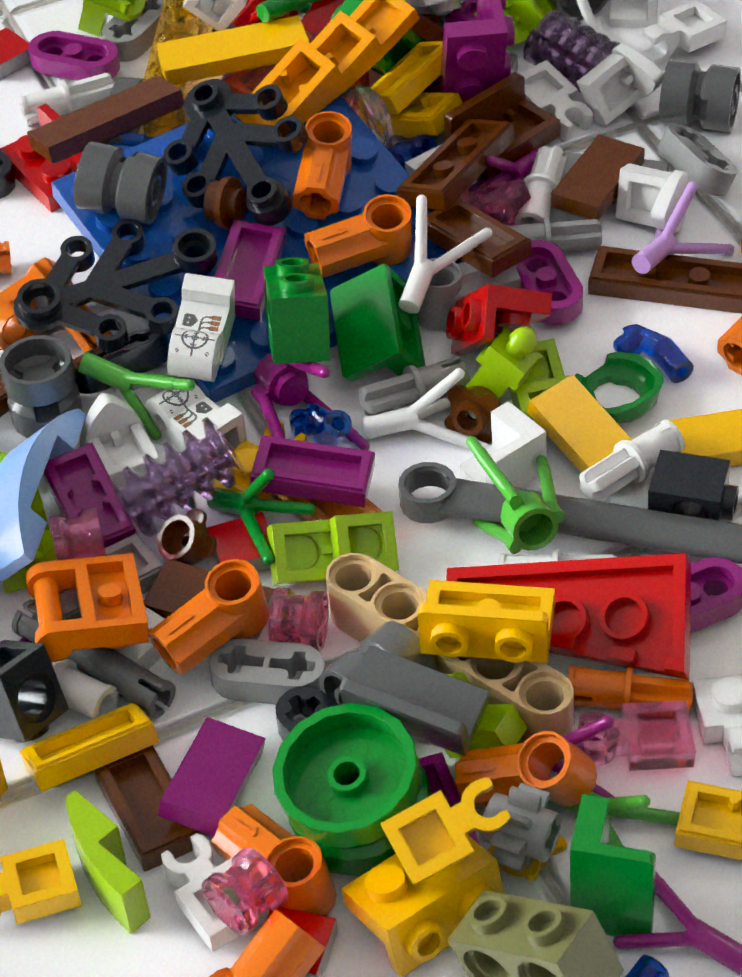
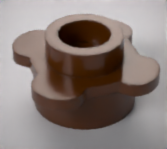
M461 384L453 386L447 394L451 408L450 415L444 421L445 427L467 436H474L485 443H492L491 411L501 406L500 400L491 390L483 386H470L468 388ZM469 411H471L477 418H472L469 415Z
M192 508L186 515L176 514L168 518L162 524L157 535L159 553L166 559L192 566L203 559H210L217 549V540L209 535L207 530V514L201 509Z

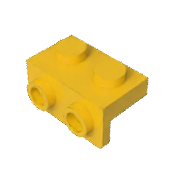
M429 580L426 602L421 603L418 610L420 654L441 655L449 658L473 657L499 659L508 662L548 663L555 610V589Z
M468 834L466 837L474 849V854L415 887L397 854H394L341 888L346 908L384 942L390 966L401 977L424 962L433 959L439 952L450 946L447 941L483 890L504 893L497 859Z

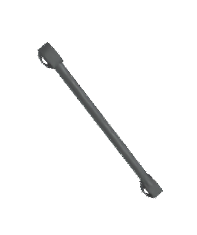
M437 462L414 464L404 470L399 477L400 507L403 514L412 521L432 524L443 521L449 516L502 524L500 516L502 505L506 499L495 484L456 478L451 469ZM426 486H436L446 491L439 497L432 499H419L412 494L418 488ZM515 488L516 491L534 492L543 499L542 492ZM556 494L558 505L566 515L564 521L558 523L557 533L673 553H686L687 555L703 558L718 557L742 564V524Z

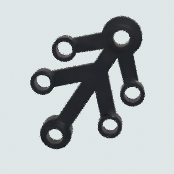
M209 79L195 85L187 94L184 101V110L190 120L182 138L171 142L165 148L163 157H165L167 165L174 174L186 175L192 172L199 163L197 151L208 129L213 128L215 131V137L200 171L190 174L182 184V192L193 207L204 208V195L208 185L213 180H220L230 157L248 187L245 203L255 221L262 225L272 226L288 217L293 207L291 196L282 182L265 176L247 145L276 147L286 153L296 152L303 148L308 141V133L301 120L295 116H287L280 119L275 125L234 123L231 119L233 114H259L262 119L267 121L276 120L283 116L288 109V101L279 86L274 84L265 85L258 89L255 94L233 93L227 82L220 79Z
M133 219L121 220L113 226L111 231L112 239L87 279L68 286L75 273L87 271L95 262L93 246L88 238L84 236L69 237L61 244V255L46 279L31 280L19 289L14 301L16 319L23 327L32 331H46L61 325L94 336L97 346L103 351H119L126 346L129 339L124 319L114 314L101 317L78 308V306L96 302L147 319L149 329L156 334H170L176 325L179 313L177 303L167 297L153 298L130 289L182 272L184 274L208 275L218 261L215 238L204 229H187L179 233L174 239L172 253L120 269L127 256L140 253L146 244L143 226L138 221ZM128 235H133V236H135L134 238H132V239H130V240H123V239H122L123 237L128 236ZM75 252H85L77 257L71 256ZM161 313L171 314L167 318H156ZM110 330L119 331L113 336L103 335Z

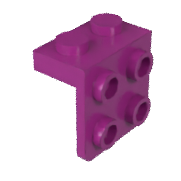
M478 0L476 20L444 23L439 93L459 94L462 103L511 75L510 56L506 48L514 46L515 30L512 16H504L503 10L506 8V0Z

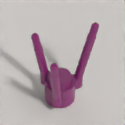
M271 353L264 356L258 362L254 372V380L257 386L252 388L250 394L260 404L272 437L285 438L272 402L281 406H294L303 401L360 450H369V442L309 390L307 373L321 378H328L330 370L327 367L316 362L273 364Z

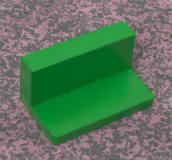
M385 263L332 288L330 291L342 376L350 382L385 366L397 376L403 374L405 366L414 365L416 368L426 366L417 313H407L399 307V301L407 282Z
M582 794L570 846V906L594 911L605 934L608 936L652 933L654 925L656 854L647 850L610 845V798Z

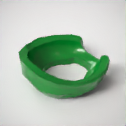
M612 352L607 354L605 363L586 377L578 373L575 374V377L595 399L596 396L593 391L608 382L627 386L639 395V398L633 402L617 407L604 408L617 423L632 422L657 405L659 392L664 383L661 370L650 359L628 352Z

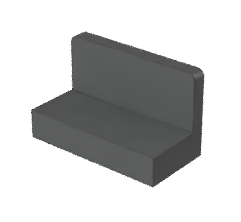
M371 645L368 646L354 680L344 677L339 687L344 704L356 703L379 707L399 719L409 735L465 757L490 700L488 690Z

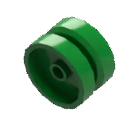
M347 703L323 708L299 722L280 744L272 767L274 794L287 816L295 836H305L316 842L321 848L331 873L359 877L396 854L380 823L432 795L430 783L424 768L420 764L419 754L413 739L399 719L376 706Z

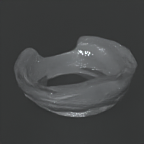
M358 84L352 85L341 94V97L389 151L393 146V129L390 114L384 100L376 91L369 87H363ZM374 120L382 124L384 137L378 131Z

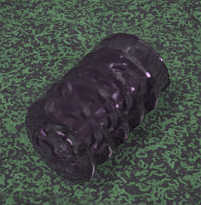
M558 9L547 13L530 32L523 48V59L534 66L547 60L581 93L577 81L613 53L612 49L620 43L611 41L603 33H596V30L591 26L583 25L575 17H569L564 11Z
M208 417L202 419L205 438L200 440L186 429L182 432L185 444L184 451L180 452L169 442H165L162 446L166 462L160 464L149 454H146L142 457L146 471L145 475L140 476L129 466L123 468L126 486L121 489L116 484H113L123 507L145 536L150 538L158 533L156 517L165 522L168 518L177 514L175 504L186 512L192 508H197L195 492L208 501L217 497L214 479L230 489L236 485L234 467L245 474V470L229 441L218 426Z

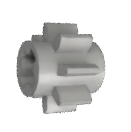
M520 783L518 788L514 786L510 788L508 796L497 792L491 797L483 817H493L506 809L511 816L509 822L499 831L493 833L480 832V839L495 846L492 856L497 859L498 864L521 872L524 866L529 868L532 866L533 859L546 862L550 858L559 838L562 816L560 813L546 808L551 795L549 792Z

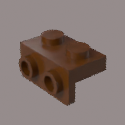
M517 72L512 73L447 112L444 116L445 141L468 118L513 123L515 140L498 156V158L516 162L535 148L545 146L561 136L560 119L525 99V78ZM489 166L480 177L488 180L497 176L503 170Z

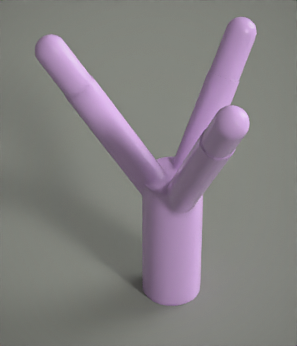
M695 181L689 182L664 230L657 229L655 239L633 256L632 266L638 273H648L669 254H732L734 252L732 244L677 243L673 236L698 188V184Z

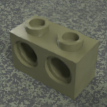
M483 890L447 940L468 977H620L624 971L594 911Z

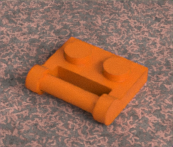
M133 553L43 561L34 564L27 571V590L29 595L35 599L39 628L35 632V643L45 645L51 662L63 661L70 656L73 650L102 647L117 649L132 644L149 643L148 620ZM76 589L81 618L63 620L59 598L63 590Z

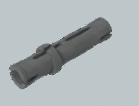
M30 599L23 603L22 606L33 614L32 618L18 609L12 620V630L18 636L25 637L35 643L34 637L35 632L39 628L35 599ZM102 647L73 650L70 656L66 658L74 661L80 672L105 684L115 686L120 697L130 703H136L140 709L152 718H158L165 713L162 707L155 704L157 700L167 707H170L174 700L176 687L172 682L162 679L115 649Z

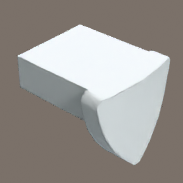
M622 43L612 49L613 53L577 81L584 100L593 113L594 121L605 126L640 98H646L662 85L664 73L647 57Z
M628 163L620 169L615 218L656 227L663 231L689 183L687 172L674 170L671 173ZM686 212L675 233H679L682 229L686 217Z
M108 393L100 394L85 418L81 431L80 447L93 443L116 490L163 473L160 456L147 435L148 432L136 411L116 396Z

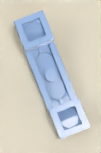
M79 408L67 411L53 419L12 449L0 462V583L34 560L47 522L34 512L30 506L48 460L75 449L87 416Z

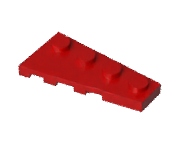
M686 553L447 568L446 581L554 588L555 610L549 653L625 668L630 666L635 670L690 680L691 561Z

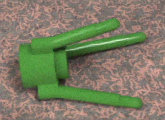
M469 436L466 440L467 446L506 499L502 505L500 516L504 528L495 523L473 520L474 526L503 542L512 554L519 553L521 549L530 551L544 548L552 542L557 534L558 523L564 521L566 517L557 502L547 458L544 455H540L536 459L543 495L542 499L540 495L534 492L516 491L478 439L474 436Z

